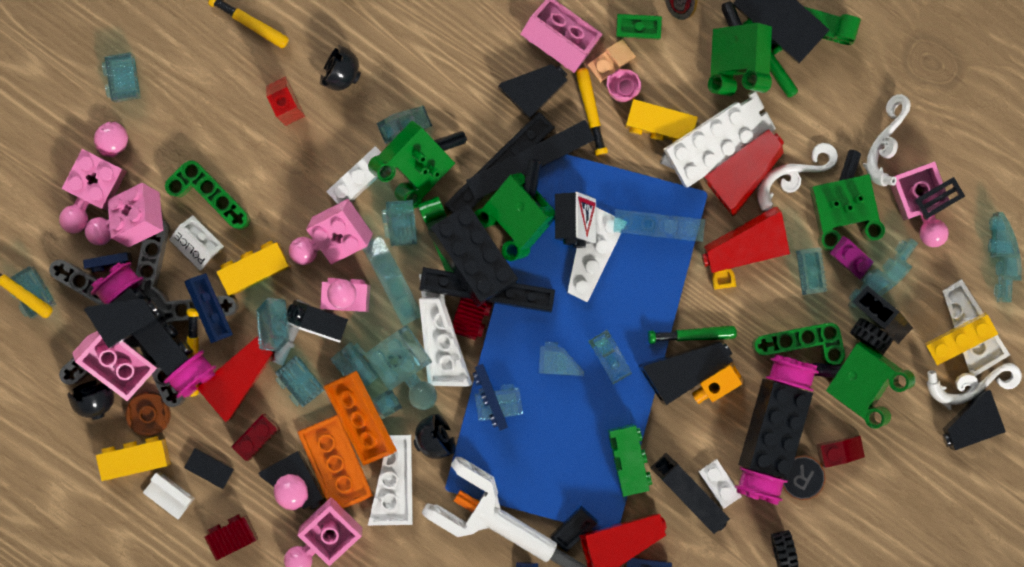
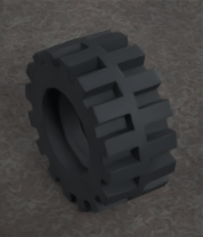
M859 318L850 332L860 342L867 343L882 355H884L893 342V338L863 318Z
M787 530L771 534L777 566L799 567L791 532Z

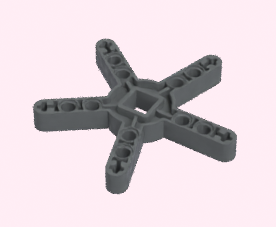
M162 219L163 231L153 235V237L161 238L160 241L150 239L151 237L142 241L135 274L138 277L144 278L137 288L143 289L151 298L149 302L152 300L165 315L163 320L166 324H172V322L189 320V316L182 317L179 315L178 308L180 305L185 304L188 309L196 308L192 299L169 301L165 293L157 288L170 231L168 222ZM155 243L158 247V252L151 256L148 248L151 244ZM56 260L50 265L49 272L54 279L95 303L103 305V302L96 294H91V291L94 289L91 285L98 278L65 260ZM150 265L153 268V274L147 278L144 276L143 270L146 266ZM62 266L65 271L72 274L70 276L60 274L61 271L58 270V267ZM80 275H83L86 283L80 288L76 280ZM217 296L220 305L226 304V300H228V303H232L229 312H227V309H222L225 316H232L237 313L239 304L234 297ZM134 335L124 340L131 347H140L143 356L157 366V369L152 373V377L163 402L169 407L183 404L186 399L183 396L178 399L176 398V401L170 400L172 392H177L173 387L165 390V386H169L170 383L165 384L161 380L160 375L163 370L153 361L152 357ZM73 357L62 367L59 376L63 383L71 385L78 384L90 373L76 364ZM78 367H80L81 369H83V370H77V371L74 373V377H75V378H70V379H69V377H68V376L70 375V372H69V371L76 370Z

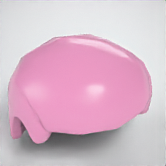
M618 69L607 77L606 87L610 96L616 101L629 102L640 93L641 81L632 70Z
M107 122L96 130L94 145L96 150L103 156L115 157L125 150L129 137L126 129L121 124Z
M293 474L280 477L274 485L275 500L286 510L301 508L308 500V489L305 481L298 475Z

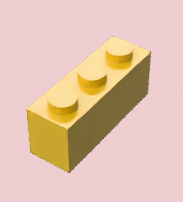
M633 99L625 127L630 128V133L642 135V132L651 134L650 138L663 141L666 138L672 140L673 143L695 129L698 117Z
M269 241L260 246L262 249L253 253L251 250L240 256L241 260L235 263L231 260L220 265L221 270L217 271V274L228 296H233L291 267L280 243Z
M985 312L925 344L936 365H939L998 335V332Z
M158 436L145 439L146 443L137 445V442L134 441L123 444L124 448L115 450V446L101 449L102 454L96 455L101 481L171 465L166 440H159Z

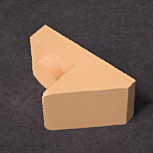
M622 39L608 47L604 53L587 66L597 80L602 83L609 75L621 69L636 56Z

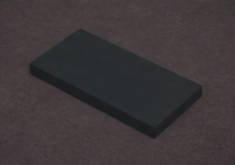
M736 0L732 4L752 23L771 26L772 41L798 64L829 31L824 24L797 0Z

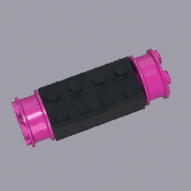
M131 262L125 264L117 263L109 270L111 274L104 279L100 277L91 285L94 288L91 294H96L103 304L147 299L149 301L151 299L143 289L137 288L144 278L138 277L130 268ZM158 308L159 312L157 315L159 319L135 333L134 337L168 376L164 383H170L178 393L177 399L181 396L184 398L189 397L198 389L196 387L198 383H206L215 375L213 370L217 366L210 365L203 356V350L193 356L191 354L193 352L191 346L186 341L183 342L177 337L179 332L172 324H166L163 320L165 315Z
M775 354V357L771 358L773 365L770 376L762 379L738 465L743 466L740 467V470H742L739 485L734 487L737 488V493L778 505L779 501L783 500L780 497L783 484L788 483L814 389L811 386L814 375L819 373V371H817L816 365Z

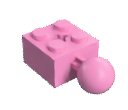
M82 149L62 187L63 190L77 196L74 205L67 206L60 213L59 223L62 229L71 234L82 232L88 223L86 209L89 203L107 211V200L115 196L127 171ZM96 175L95 178L98 179V182L92 183L91 178Z
M932 162L894 176L897 182L894 186H890L903 221L920 215L923 221V225L920 228L922 242L933 248L943 245L949 235L946 224L936 219L935 215L924 219L922 212L918 209V205L913 201L943 183L936 163ZM916 186L918 189L922 188L923 190L920 196L915 193ZM945 188L921 201L923 205L946 192ZM948 196L926 208L927 212L949 201Z
M140 183L107 200L109 220L103 217H95L85 226V236L90 243L101 246L113 239L129 248L163 231L160 192L144 183Z
M346 199L313 216L306 228L312 239L298 237L293 240L289 246V256L296 264L308 265L315 260L317 251L321 250L329 263L333 264L367 247L373 233L350 200Z
M328 278V282H322L320 309L369 312L370 285L365 284V280L350 279L348 281L340 278Z
M330 497L299 526L297 536L306 545L303 547L294 546L286 552L284 556L285 567H311L313 562L312 556L315 553L330 566L362 537V526Z

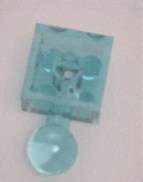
M408 325L396 331L364 354L389 391L405 381L410 388L408 396L413 407L419 410H427L435 404L437 400L435 387L429 382L421 381L416 375L417 372L432 363V361Z

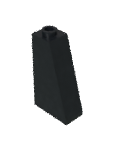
M713 342L643 363L638 367L660 402L668 405L733 362L730 357L732 352L727 344Z
M667 453L650 467L713 534L721 531L726 526L730 518Z

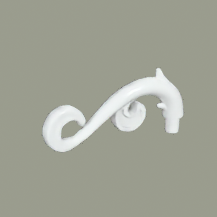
M897 94L889 99L886 105V112L890 118L895 120L878 135L869 150L867 163H863V167L866 169L867 174H870L871 180L880 186H894L897 182L896 177L889 176L883 172V167L878 168V157L880 154L883 158L890 159L897 152L898 142L890 137V135L902 123L911 107L908 97L902 94ZM902 104L901 113L897 117L895 109L898 105Z
M820 143L814 147L811 155L813 162L816 163L818 161L817 157L820 153H825L829 157L828 163L823 166L786 164L768 172L759 184L757 191V200L761 210L766 212L773 208L771 199L774 194H770V188L776 179L783 175H789L790 181H786L784 178L781 179L780 187L787 193L795 192L801 185L800 172H824L835 166L838 159L836 149L829 143Z
M1005 363L997 367L979 383L973 374L963 373L955 381L956 387L963 393L950 394L944 391L947 389L945 386L940 385V381L937 380L936 371L931 370L927 372V387L930 395L935 400L946 406L948 410H951V405L962 404L978 396L996 377V382L1000 387L1004 389L1015 388L1021 381L1022 373L1019 367L1012 363ZM1010 371L1011 377L1008 380L1004 381L997 377L1001 372Z

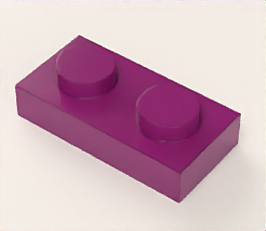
M844 236L830 252V255L860 280L874 263L852 241Z

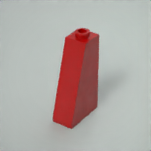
M286 76L266 86V97L276 117L285 126L305 117Z
M769 129L704 176L708 187L732 217L738 213L784 153L783 140L777 133L773 135Z
M773 207L705 245V254H702L704 267H708L711 273L790 254L781 210L778 207Z
M261 336L254 338L220 367L210 380L197 387V390L225 422L233 418L275 353L272 349L274 347L273 343L266 336L264 338Z
M651 514L579 535L587 567H620L666 536L665 530L667 527L664 518L660 514Z

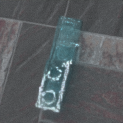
M616 209L613 232L703 242L705 219Z
M1003 212L993 213V217L989 221L992 239H989L988 252H991V258H999L995 269L996 275L999 276L998 284L994 288V296L997 297V302L1011 303L1012 282L1022 281L1021 257L1014 231Z
M381 235L370 240L368 246L362 250L402 326L421 317L420 309Z
M912 238L906 241L902 240L895 249L897 253L894 258H888L882 266L883 272L879 269H874L872 272L869 270L861 280L864 284L859 290L856 288L848 298L851 300L848 306L851 308L857 307L853 304V300L867 285L880 296L897 285L912 268L906 260L918 243Z

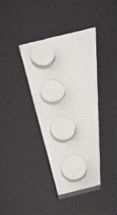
M420 298L419 304L428 386L472 385L444 298Z

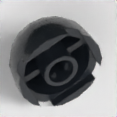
M340 44L338 49L334 48L323 68L326 70V75H321L320 84L335 91H342L352 83L356 84L361 75V72L358 71L359 61L356 55Z
M96 380L73 388L74 393L72 395L70 393L67 394L73 411L79 416L92 418V420L104 417V413L109 411L114 403V391L104 383L97 384Z
M440 414L430 415L420 421L415 431V448L431 459H442L455 453L454 437L449 439L446 430H450V427Z

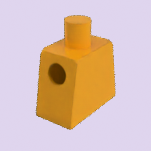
M733 362L701 382L700 385L702 387L692 392V395L698 404L708 398L711 402H714L742 385L744 379ZM717 383L720 387L715 390L711 387V384Z

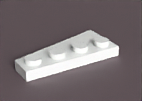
M596 207V243L586 244V248H576L567 293L588 302L626 221Z
M962 279L942 291L954 328L983 314ZM998 335L963 352L968 371L974 376L1010 356Z
M389 435L397 451L383 458L368 526L413 525L411 435Z

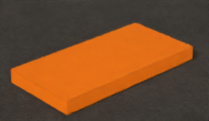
M357 371L323 386L363 466L397 451Z
M338 415L298 431L326 501L332 497L345 509L374 496Z

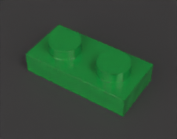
M617 14L616 37L660 40L662 16Z

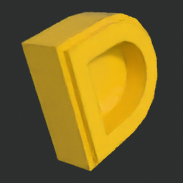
M732 269L712 274L714 290L736 287L735 275Z

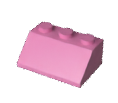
M545 0L533 13L520 33L530 43L539 47L573 73L581 66L603 35L556 0Z
M98 331L88 335L72 352L74 360L78 365L126 401L132 397L157 369V366L124 341L113 348H108Z

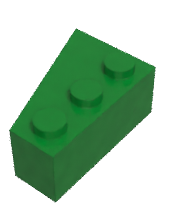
M630 424L608 429L622 496L625 497L650 491L649 485H652L650 472H646L644 463H647L645 450H641L639 442L642 441L640 428Z

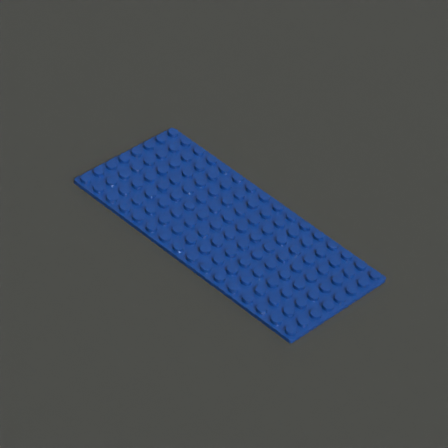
M567 154L541 167L537 191L554 210L555 194L582 193L596 199L597 208L626 221V224L588 302L567 293L576 248H573V245H564L563 241L555 239V220L532 245L527 257L514 261L506 260L518 278L516 283L555 290L552 312L548 313L494 303L478 366L483 364L508 428L500 431L498 426L493 427L489 415L493 414L490 405L485 407L481 394L485 392L482 385L477 386L474 379L453 460L456 456L462 457L494 476L498 490V500L501 506L560 522H565L582 506L598 520L597 524L591 529L596 531L620 524L628 496H622L608 429L634 424L637 428H640L643 440L655 392L638 366L665 357L669 341H656L655 344H649L648 332L662 333L672 331L704 211L707 192L692 187L686 188L677 183ZM450 467L445 486L446 490L456 494L462 490L473 498L480 500L485 491L457 475L456 471Z

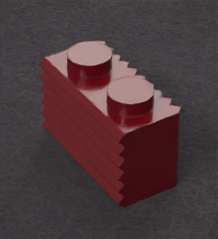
M461 298L452 324L455 334L476 340L477 336L482 337L485 328L482 320L484 315H489L492 303L486 302L477 308L472 299Z
M262 414L231 447L245 461H249L264 447V444L268 443L267 441L274 437V434H277L280 427L267 414Z
M240 514L228 519V525L221 528L220 524L207 530L209 534L204 538L216 561L258 540V536L247 515L241 518Z

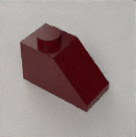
M860 435L816 444L820 464L824 468L846 464L865 457Z

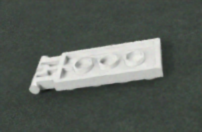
M756 91L748 93L749 98L741 104L734 102L663 149L684 187L688 188L706 176L769 129L773 132L776 129L767 112L759 113L765 107Z

